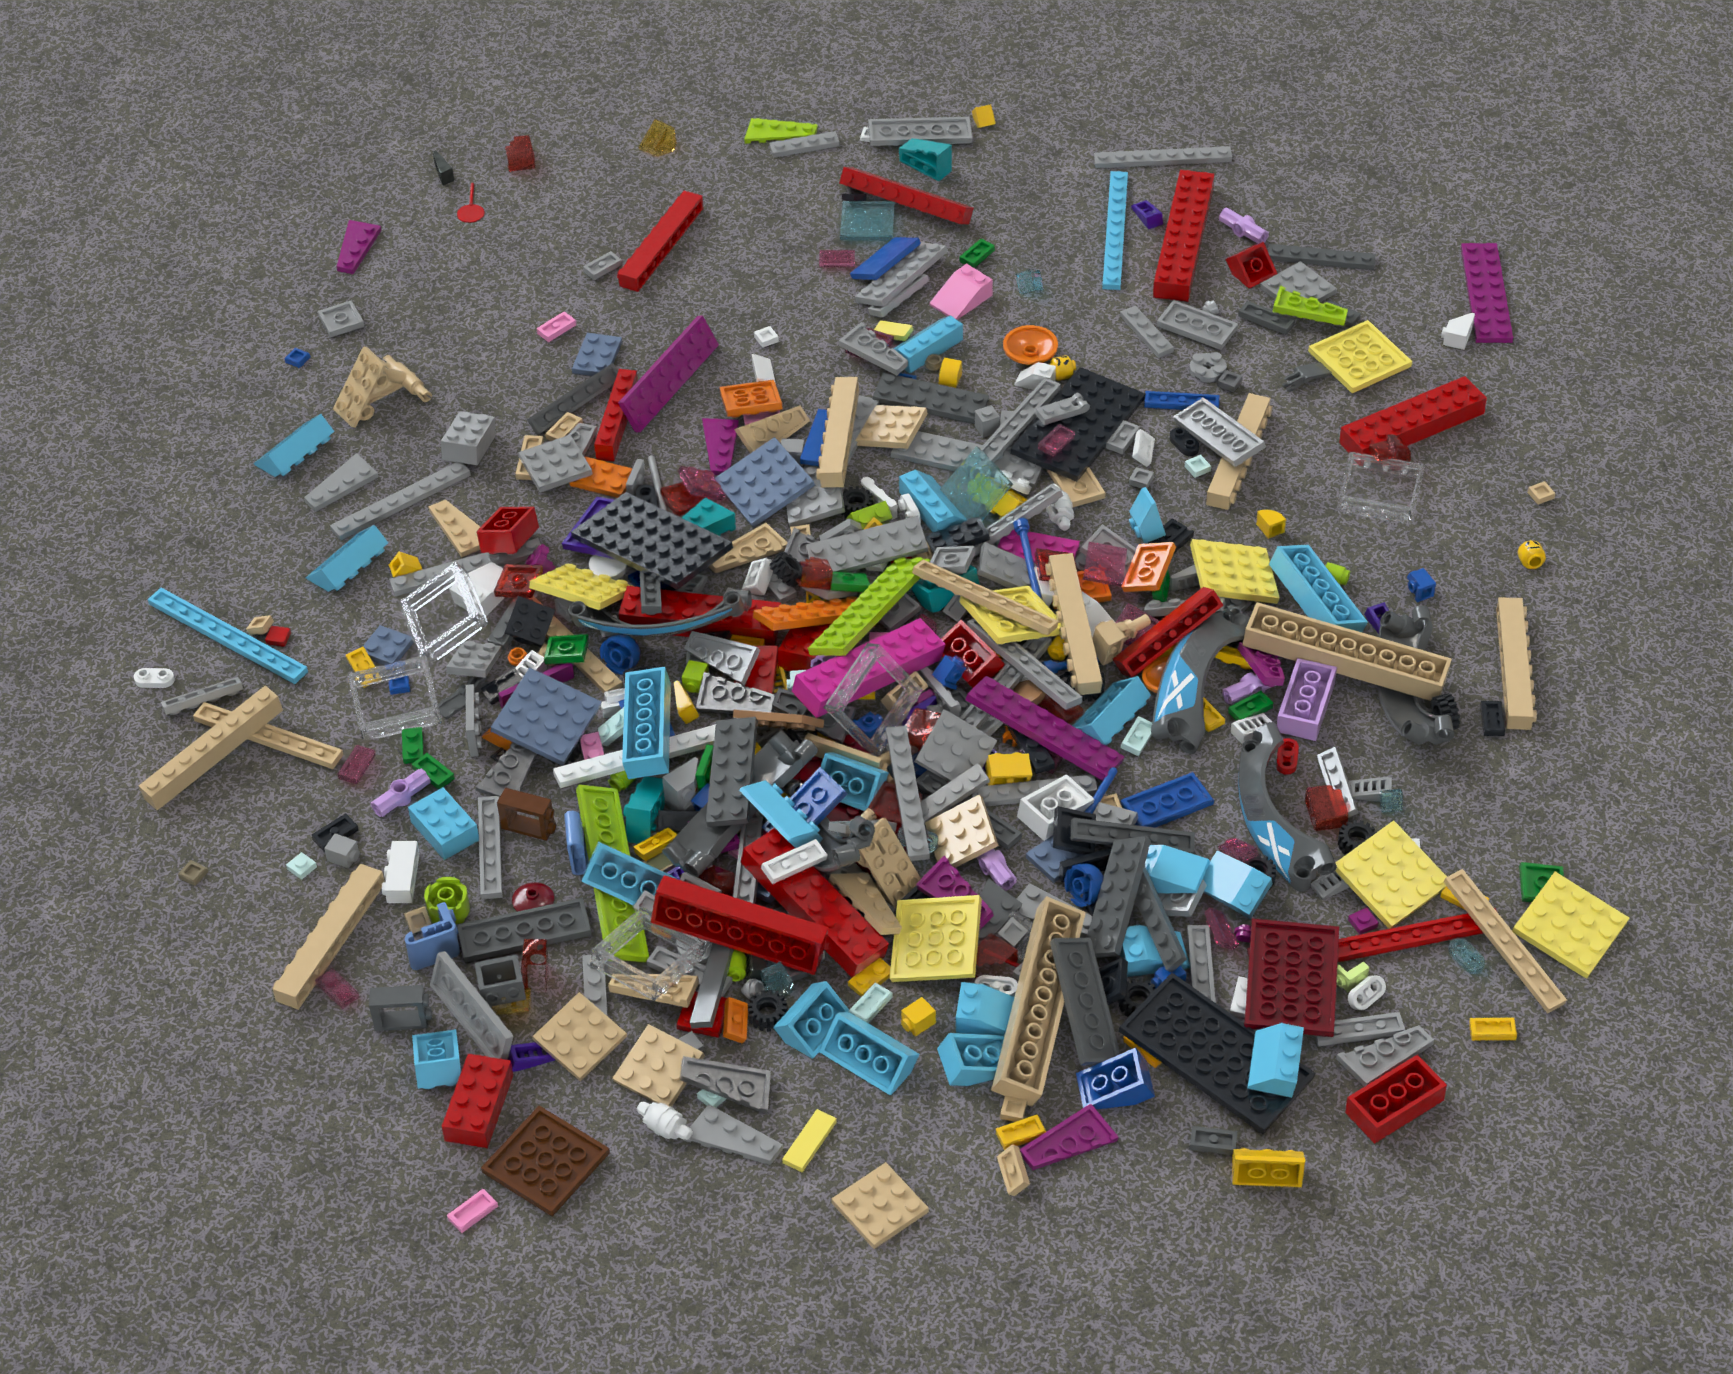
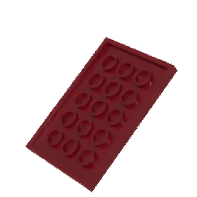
M1252 918L1244 1027L1260 1030L1284 1023L1304 1027V1035L1334 1036L1339 926Z

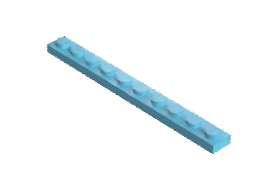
M1111 171L1103 289L1120 290L1128 172Z
M160 588L148 599L149 605L293 684H296L308 673L307 666L163 588Z

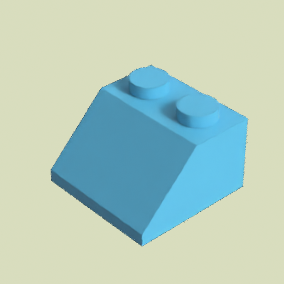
M1144 487L1129 511L1131 519L1128 520L1136 537H1141L1145 544L1166 536L1156 503L1147 488Z

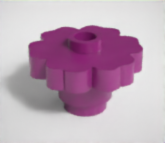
M541 544L529 555L523 568L524 570L521 573L523 579L529 581L536 575L541 576L555 570L556 566L547 559L549 553L547 546Z

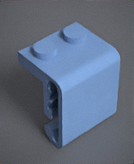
M567 811L564 814L571 870L574 875H583L589 860L581 816L576 811Z
M445 902L437 904L440 922L421 928L422 939L414 941L412 931L405 936L409 963L413 970L434 965L437 954L445 951L450 958L457 957L460 954L457 938L458 929L454 922L456 918L453 910H448Z

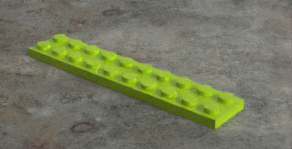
M905 557L895 559L868 586L869 588L860 594L808 648L809 654L845 656L920 579L912 571L913 566L921 562L923 558L906 559Z
M578 785L576 793L588 860H590L598 841L630 856L618 789ZM593 887L606 959L647 962L649 953L642 915L633 909L634 905Z

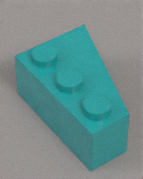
M912 138L899 148V161L940 181L952 172V145Z
M706 497L682 517V519L720 537V534L726 531L732 532L736 530L735 513Z
M649 776L643 777L642 781L637 784L635 793L631 794L630 802L625 804L623 815L626 817V836L628 842L639 844L651 837V831H656L655 819L658 816V811L663 810L665 806L663 779Z

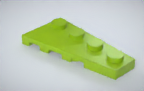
M751 118L744 140L745 144H750L751 141L766 143V140L782 141L816 135L818 125Z
M1279 287L1273 312L1344 326L1348 309L1328 302L1322 304L1319 303L1317 298L1310 297L1308 299L1302 297L1300 292L1293 291L1291 293L1285 291L1286 287Z

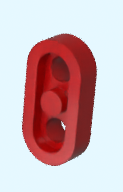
M1285 738L1283 739L1284 743L1277 751L1276 768L1280 773L1289 775L1297 769L1299 745L1294 739Z

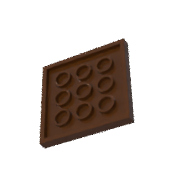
M538 1106L481 1167V1170L486 1176L553 1217L610 1154V1150L607 1146L543 1107Z

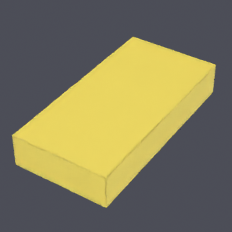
M880 320L873 332L876 333V337L906 341L912 333L913 327L912 325Z

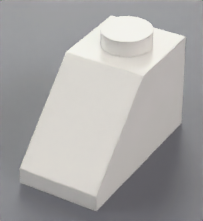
M1475 313L1449 320L1447 327H1443L1441 338H1444L1443 345L1465 350L1473 328Z
M1037 362L1020 372L1015 386L1034 390L1044 378L1055 382L1056 366Z

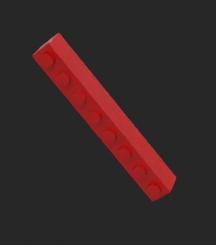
M843 167L839 182L842 185L959 224H969L974 207L854 167Z
M684 190L676 198L674 204L668 208L666 214L660 218L658 224L644 238L639 248H636L631 258L618 271L617 278L619 279L620 287L639 292L703 210L702 195Z

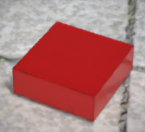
M271 626L265 639L266 644L285 647L291 635L290 628Z

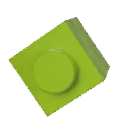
M688 661L682 675V686L686 691L699 693L703 673H709L708 663Z

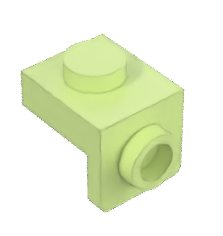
M1362 962L1346 972L1340 965H1337L1336 985L1344 988L1347 992L1351 991L1368 977L1369 966Z

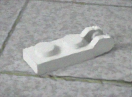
M864 477L861 480V485L865 488V491L869 490L872 493L873 504L886 500L893 517L892 520L897 518L898 505L896 501L888 497L882 489H879L873 479Z

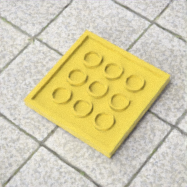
M1368 320L1310 345L1308 352L1332 372L1331 374L1351 393H1355L1412 367V361Z
M1192 539L1190 547L1200 588L1214 589L1219 597L1278 604L1280 597L1272 568L1269 565L1270 560L1266 548Z
M565 564L530 580L529 588L572 602L581 601L585 606L600 610L623 599L627 586L632 585H629L625 580L616 581L608 575L601 574L598 576L593 574L592 570H581L573 564Z
M1029 585L993 590L1000 595L1056 620L1055 613L1034 593ZM960 596L959 602L997 644L1060 635L1061 623H1058V627L1049 635L1040 634L1035 629L1023 626L1013 619L1006 618L998 612L988 610L986 607Z
M1395 821L1389 823L1336 862L1337 868L1335 872L1389 929L1399 924L1446 887L1444 880L1447 876Z
M1554 872L1512 931L1579 975L1588 978L1624 928L1629 917L1562 875Z
M980 895L897 900L896 919L902 926L900 934H894L889 979L892 982L975 978L982 903Z

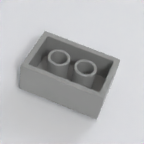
M459 412L441 440L442 460L478 465L496 436L495 417L485 414Z

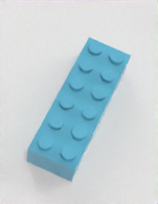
M1309 545L1277 546L1269 565L1303 609L1304 613L1313 619L1363 632L1368 623L1312 548Z
M665 667L625 673L622 764L628 779L669 773L671 682Z

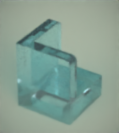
M1029 269L1015 274L1021 295L1032 291L1044 290L1040 270Z
M781 962L761 970V982L767 992L772 990V993L775 994L777 991L779 992V997L793 993V981Z

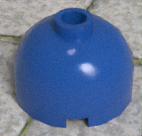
M616 634L602 643L600 657L601 659L604 658L607 663L605 666L612 672L623 675L625 670L637 666L640 660V648L631 636Z
M1086 863L1071 866L1072 868L1066 871L1064 878L1066 892L1070 891V894L1075 898L1069 899L1078 907L1087 906L1086 904L1096 903L1104 878L1101 871L1094 865Z

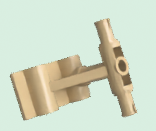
M363 347L333 410L351 427L355 428L359 420H368L373 416L374 408L370 405L371 403L402 387L411 394L417 395L423 402H428L431 398L427 395L432 397V394L424 387L423 382L415 373L411 372L404 364L396 362L390 355H386L383 357L384 360H381L368 347Z
M869 808L860 815L866 820H875L877 818L874 815L875 813ZM881 818L874 825L875 833L871 845L859 849L860 860L857 862L869 868L876 880L875 885L881 895L896 909L897 900H901L908 894L921 878L887 819Z

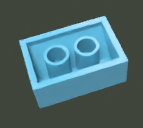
M834 752L825 753L821 768L848 793L841 803L863 811L867 808L872 810L883 793L889 774L887 771Z
M827 981L813 983L773 1028L786 1044L808 1057L814 1058L819 1053L836 1014L849 1012V1009Z
M1280 1023L1255 1032L1247 1089L1292 1098L1297 1084L1304 1027Z

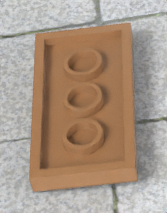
M747 710L733 711V718L756 717L758 721L757 727H785L793 730L801 728L807 731H815V728L824 727V720L805 715Z

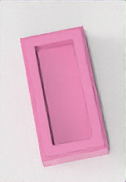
M482 1189L449 1213L447 1218L463 1233L497 1208L498 1203Z

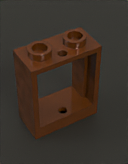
M505 787L497 801L501 829L547 841L550 834H554L557 826L554 821L555 811L552 808L551 799ZM517 811L537 816L539 820L518 815Z

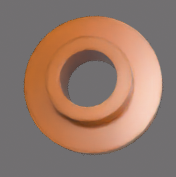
M514 648L508 655V661L511 665L517 666L527 653L522 648Z

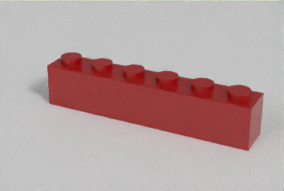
M618 370L594 443L597 460L615 462L628 421L618 402L638 382L637 370Z
M1201 588L1116 655L1113 661L1123 675L1131 678L1224 606L1214 589Z

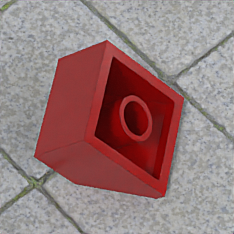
M1264 242L1248 247L1225 259L1232 275L1248 288L1278 274Z

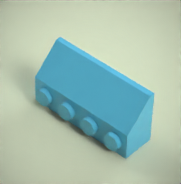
M950 315L936 321L895 347L894 349L908 360V366L904 370L910 374L923 366L929 355H940L963 340V324Z
M319 414L258 459L254 465L274 477L279 474L284 476L292 470L290 466L293 464L297 466L305 460L303 457L305 454L311 455L318 449L316 446L319 443L323 445L331 439L330 435L335 431L322 414Z
M913 470L899 476L900 494H910L918 508L920 518L932 532L942 531L951 525H958L968 520L932 476L918 470Z
M373 525L357 533L311 572L306 579L328 592L333 589L338 591L345 585L344 581L347 578L352 579L359 573L357 570L361 566L365 568L369 565L374 555L377 557L385 551L383 547L389 542L378 528Z
M1138 676L1114 682L1072 726L1099 740L1101 744L1108 745L1112 741L1111 737L1119 733L1124 728L1123 725L1135 717L1134 713L1147 704L1146 700L1151 694Z
M765 780L740 789V792L795 848L815 839L819 843L823 840L818 834L820 829L812 821L810 823L806 821L808 816L800 808L797 811L793 808L796 804L788 796L782 797L783 791L775 783L770 785Z
M598 841L587 865L582 882L631 905H635L644 890L655 896L664 875L677 878Z
M850 1012L836 1014L819 1051L889 1095H892L910 1075L920 1055Z

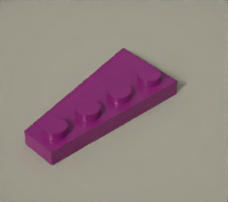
M353 220L348 221L336 266L337 271L349 274L355 273L382 231L381 226Z
M702 418L711 475L718 476L732 466L737 433L734 429L739 428V420Z
M1239 642L1238 651L1261 682L1268 687H1275V685L1283 686L1285 678L1280 667L1281 662L1278 660L1279 656L1243 646V643Z
M945 856L916 884L917 889L930 898L978 895ZM983 900L981 903L979 930L994 916L993 911Z
M1090 1103L1022 1147L1020 1153L1033 1171L1116 1142L1119 1137Z

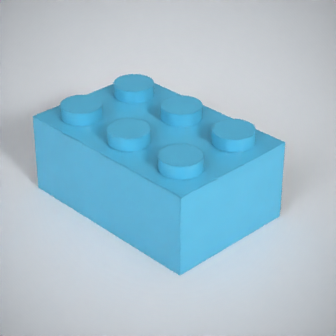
M443 787L408 807L411 823L444 860L479 841L477 824Z

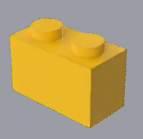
M994 753L987 757L985 770L990 780L988 786L1031 780L1032 770L1029 753Z

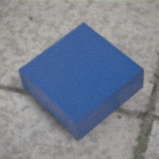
M294 348L284 359L285 363L301 368L311 357L310 353Z
M408 673L388 676L390 695L410 692Z

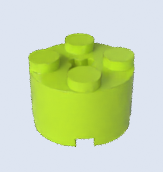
M442 877L437 879L433 885L429 884L427 886L424 898L431 922L433 924L440 922L437 904L445 902L448 910L452 909L454 912L455 924H462L470 911L466 886L454 877Z

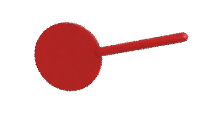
M474 183L470 185L469 205H465L457 211V217L462 222H477L485 214L481 206L473 204Z

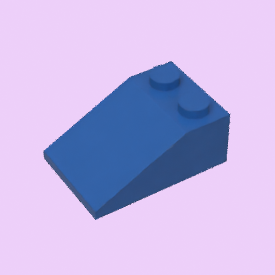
M1136 1048L1076 1073L1083 1108L1090 1103L1096 1110L1131 1106L1155 1097L1148 1063Z

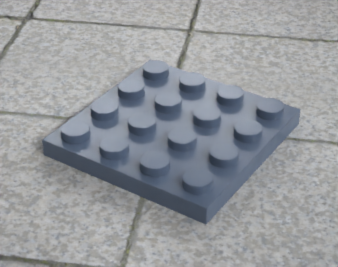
M775 437L713 479L719 489L753 528L815 486L811 477Z
M529 667L491 726V732L564 766L601 707L602 702Z

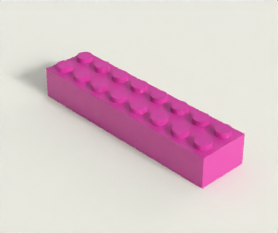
M919 618L850 650L845 656H836L797 674L792 687V693L815 718H818L902 679L915 671L917 672L940 661L945 643Z

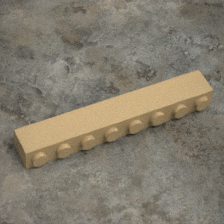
M836 377L834 385H831L830 408H827L828 420H825L826 432H823L824 444H821L822 456H819V468H817L816 472L821 488L844 487L860 392L858 377Z
M1249 393L1237 422L1261 439L1262 429L1266 428L1267 417L1271 416L1273 406H1270L1271 398ZM1252 457L1236 467L1224 458H1221L1207 491L1206 505L1229 510L1231 503L1234 504L1236 501V491L1241 489V478L1245 479L1247 473L1246 466L1251 465Z
M1073 553L1050 555L1048 564H1045L1046 575H1050L1049 589L1054 592L1052 596L1053 606L1057 607L1058 610L1056 611V620L1059 621L1058 623H1061L1060 637L1065 641L1063 643L1064 655H1068L1067 669L1072 672L1070 678L1071 686L1080 695L1101 693L1102 678Z
M1498 597L1496 615L1506 729L1531 730L1532 723L1536 722L1537 711L1533 710L1535 695L1531 693L1534 689V680H1530V677H1532V665H1529L1531 650H1527L1530 638L1529 635H1526L1528 632V621L1524 619L1527 616V607L1523 606V598Z
M267 686L262 687L142 782L139 788L144 800L156 810L167 804L281 713L283 708L279 697Z
M360 864L351 873L350 879L345 886L341 887L339 895L330 903L327 912L319 919L313 932L309 933L302 948L297 950L293 961L286 966L281 978L274 983L273 992L276 1002L299 1010L382 889V883L384 882L382 871Z

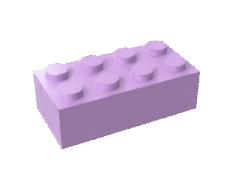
M1297 658L1277 718V726L1280 733L1313 741L1317 740L1335 685L1337 667Z

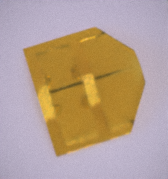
M654 119L638 148L657 157L671 153L677 144L675 128Z
M531 988L524 989L526 1000L492 1006L491 1009L496 1015L532 1013Z

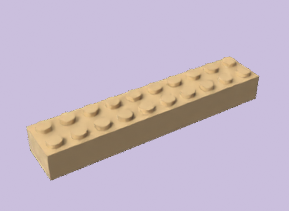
M1258 602L1245 629L1243 646L1293 661H1297V658L1335 666L1337 667L1336 673L1430 701L1432 697L1441 695L1452 660L1448 657Z
M1047 896L1036 910L991 1091L1004 1096L1027 1100V1105L1031 1107L1043 1093L1064 1005V997L1050 941L1054 938H1080L1086 914L1082 910Z

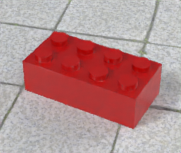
M468 1053L441 1126L445 1141L482 1148L489 1147L514 1076L511 1060Z
M1416 1055L1347 1097L1345 1113L1375 1144L1443 1102L1447 1084Z

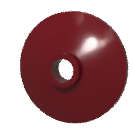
M537 882L522 885L514 892L512 897V905L517 912L554 903V893L551 888Z

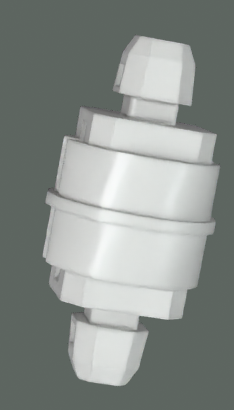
M1061 490L1064 496L1059 498L1056 503L1046 507L1050 520L1056 523L1060 529L1066 531L1070 528V520L1074 518V512L1069 495Z
M647 1102L639 1103L637 1111L644 1116L643 1123L647 1124V1127L654 1131L655 1134L667 1139H677L678 1137L684 1140L690 1139L692 1130L685 1125L686 1119L682 1117V1114L677 1112L672 1106L655 1102L652 1104Z

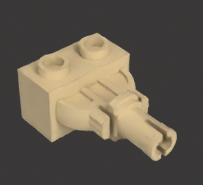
M1146 614L1133 621L1126 619L1116 624L1112 619L1107 622L1103 621L1095 627L1092 639L1096 656L1103 666L1112 662L1113 658L1122 651L1126 640L1135 638L1138 631L1150 626L1151 621Z

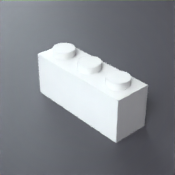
M392 841L391 850H387V862L389 864L384 869L386 882L382 883V895H386L387 903H413L420 855L417 841Z

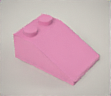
M965 264L952 274L931 300L930 306L946 316L951 315L958 320L992 296L993 280L970 265Z

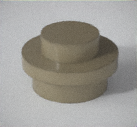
M937 354L929 355L925 361V367L932 371L940 370L943 360Z

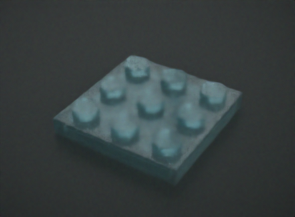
M843 201L840 240L891 241L893 239L895 202Z
M976 446L940 490L967 520L980 517L982 521L1011 488L1013 483Z

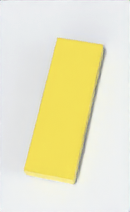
M817 1109L783 1157V1164L803 1172L837 1123L836 1118Z

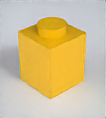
M921 997L901 1010V1025L907 1032L910 1031L916 1037L936 1023V1010Z

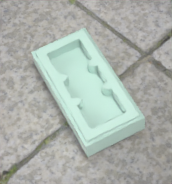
M875 982L849 1012L869 1023L893 998V993Z

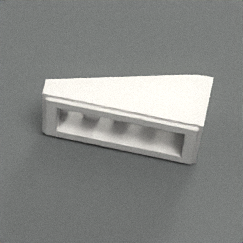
M533 650L516 667L522 678L524 677L522 673L526 674L529 667L541 673L547 670L544 657Z
M1264 713L1233 722L1231 724V733L1243 744L1246 740L1253 738V731L1264 725L1261 720L1265 723L1272 721Z

